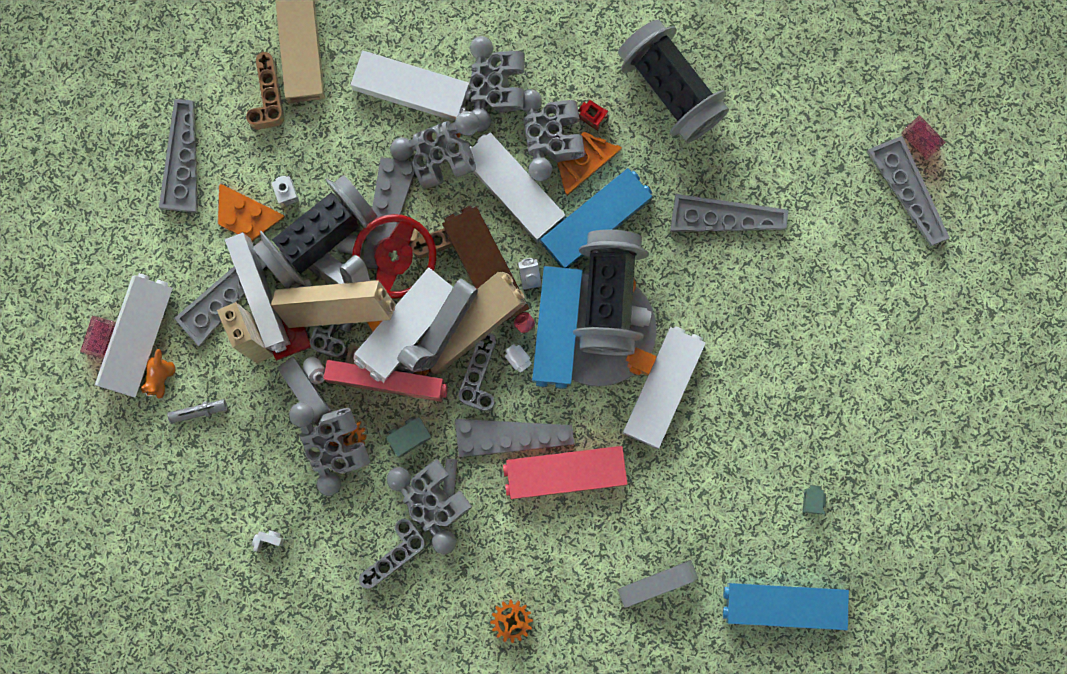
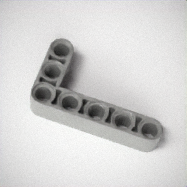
M327 253L308 268L330 285L370 281L366 265L357 255H354L345 264H342Z
M463 279L458 280L421 343L404 347L399 353L397 361L413 372L433 368L475 299L478 289Z

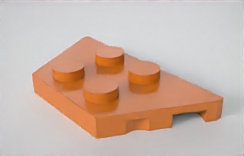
M586 132L580 134L583 137L585 156L557 162L565 194L568 196L619 153L622 147L608 143L604 139L595 138Z
M222 184L219 185V226L236 234L243 232L253 242L260 237V231L263 233L267 232L273 225L285 218L283 214Z

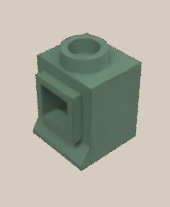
M810 485V488L804 489L802 512L825 514L823 508L826 504V493L822 490V486Z

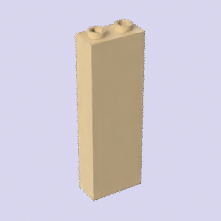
M275 0L284 91L287 102L294 103L325 99L315 0Z
M497 272L478 288V293L437 363L430 369L433 374L442 373L526 304V301L523 299L525 298L524 294L520 289L515 288L513 279L508 273ZM424 336L420 339V341H419L416 345H419V344L421 343V341H422V339L424 338Z
M379 280L277 289L271 302L272 308L289 328L391 320L392 314L395 311V302Z
M236 302L217 310L234 349L256 363L274 356L271 350L265 348L253 315Z

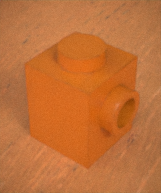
M635 347V353L628 355L625 361L629 362L627 367L630 368L629 371L639 376L640 374L648 376L657 356Z

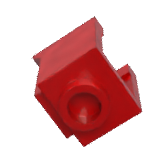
M589 100L588 103L583 102L578 110L580 112V120L597 131L602 120L608 117L609 112L592 100ZM590 108L597 112L594 117L587 113Z

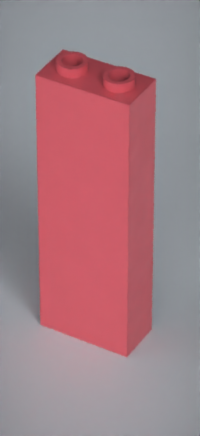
M327 360L323 378L331 384L442 402L443 398H446L448 386L441 378L393 371L383 383L382 381L374 380L370 376V372L365 368L361 369L356 364Z
M622 446L506 460L507 465H503L504 477L508 476L509 484H505L506 495L510 496L511 500L627 486Z

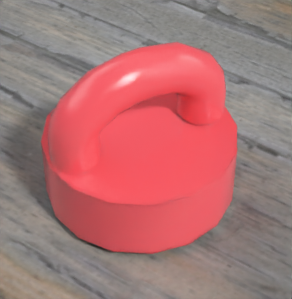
M528 312L519 314L514 320V326L521 333H527L535 325L533 317Z

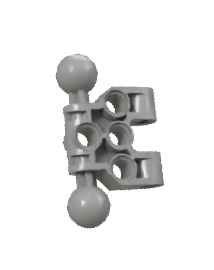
M478 36L470 44V51L473 57L476 58V63L472 64V74L469 83L471 86V103L474 104L472 113L479 119V127L476 132H483L490 127L492 121L490 114L485 110L486 104H490L498 112L524 109V89L517 87L509 88L508 77L524 73L525 53L521 51H504L492 54L493 45L491 40L484 36ZM483 81V84L478 87L479 83ZM500 98V101L495 104L496 99Z
M534 89L524 90L523 109L527 116L523 120L528 153L533 156V161L530 163L528 171L530 176L536 181H545L551 176L553 167L544 158V155H547L556 162L578 159L585 156L582 135H563L562 126L579 122L578 106L575 100L550 102L546 104L541 113H538L537 110L542 104L541 95ZM550 113L555 114V116L549 117L547 115ZM553 130L558 131L556 134H551L550 132ZM533 133L540 134L537 137L531 136ZM555 147L561 148L560 151H553L552 149Z
M464 111L457 116L454 123L449 121L443 122L414 134L411 140L403 137L395 139L390 146V153L396 160L406 161L412 156L414 150H417L412 161L415 173L424 190L443 183L440 163L449 161L456 177L476 170V164L469 143L461 138H457L456 134L461 133L466 136L474 134L479 127V119L474 113ZM433 132H435L437 137L435 141L432 138ZM456 143L459 145V152L455 150ZM439 150L443 153L442 159L439 157ZM423 156L427 160L426 165H424L422 162Z
M301 402L291 407L289 411L290 421L293 425L301 428L302 433L299 436L306 451V457L309 459L313 471H318L319 473L317 489L325 496H333L341 488V479L336 473L330 472V469L343 474L364 467L371 462L364 443H356L349 446L343 444L342 435L357 428L350 408H344L324 414L318 426L313 427L311 422L314 419V411L309 404ZM329 424L332 428L326 429L322 425ZM334 441L338 443V446H332L329 442ZM312 447H316V448H318L320 451H319V452H314V451H312L311 448H312ZM343 459L345 463H338L336 460Z
M438 459L427 465L412 480L409 471L405 468L395 467L391 469L387 475V484L392 490L401 491L405 498L402 501L407 505L410 517L423 527L424 532L429 530L433 536L432 546L437 553H451L456 547V537L451 531L442 530L439 525L448 526L456 522L472 508L469 501L461 491L447 499L446 493L440 489V484L449 474Z

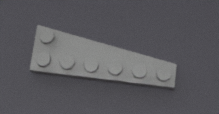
M174 99L159 202L161 210L198 212L195 103L191 100Z
M903 136L868 149L869 157L930 247L948 240L950 237Z
M380 158L372 206L377 218L391 214L401 215L415 175L412 161ZM398 222L382 224L368 234L363 260L366 268L377 270L378 266L373 257L374 248L380 240L390 236Z
M675 194L670 232L785 230L789 210Z
M257 254L258 259H259V262H260L261 267H262V270H263V272H264V270H265L268 266L263 262V260H262V259L259 257V255ZM235 266L174 318L199 347L205 343L222 322L217 310L232 303H238L245 294Z
M455 419L459 458L574 445L572 425Z

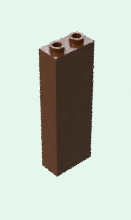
M471 205L461 210V214L457 216L452 214L444 218L445 222L442 223V226L476 289L497 272L508 273L513 279L515 288L519 289L477 206L473 208ZM527 302L507 320L529 310Z

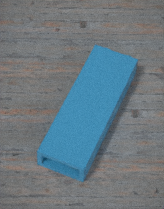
M627 168L540 239V243L561 268L571 267L584 256L579 252V248L587 244L589 232L616 230L652 200V191L647 185H642L639 181L640 177L635 171L631 172Z
M544 266L532 383H536V386L547 387L548 384L555 385V388L567 389V386H571L576 339L573 330L577 329L582 270Z
M727 583V587H724L723 598L727 599V607H723V619H726L728 624L848 630L849 590Z

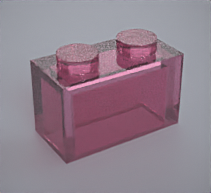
M920 115L901 132L926 160L946 143Z
M92 315L80 352L104 359L116 322Z

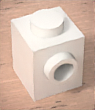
M281 176L276 178L274 182H271L281 207L299 201L293 181L289 176Z

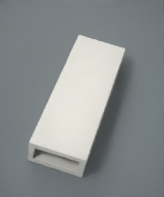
M363 50L351 82V87L354 91L452 121H456L457 116L466 111V107H464L466 100L469 101L471 97V89L468 82Z
M491 132L487 135H482L477 140L478 143L475 146H470L476 164V170L473 173L538 243L542 237L560 224L566 215Z
M242 232L225 239L265 348L276 353L286 350V346L290 345V341L280 316L271 306L273 296L258 256L253 249L251 238Z
M428 267L397 303L391 320L382 321L354 353V363L361 369H367L374 380L384 383L400 364L397 361V357L401 350L406 346L416 345L428 331L453 286Z
M140 273L138 276H132L95 382L96 386L136 397L173 289L168 287L167 282L161 280L154 282L149 280V276Z
M670 327L622 434L657 450L659 449L705 346V342L702 341L703 338L692 334V336L685 334V330L682 328Z

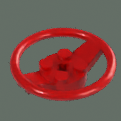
M391 214L376 218L368 223L366 228L364 227L354 243L352 257L354 255L360 257L362 244L373 229L385 223L398 222L390 236L377 243L373 253L375 263L378 266L375 281L379 280L391 299L403 298L410 288L401 291L390 290L397 275L403 274L412 263L413 250L409 244L414 228L423 236L428 246L429 262L427 269L429 267L434 271L437 254L431 234L420 222L405 215ZM396 251L397 258L391 260V257L388 256L389 253Z

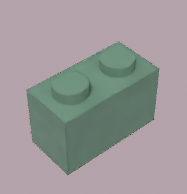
M413 416L405 421L406 425L399 428L397 426L388 432L389 435L386 438L397 457H402L432 438L420 417L416 418Z

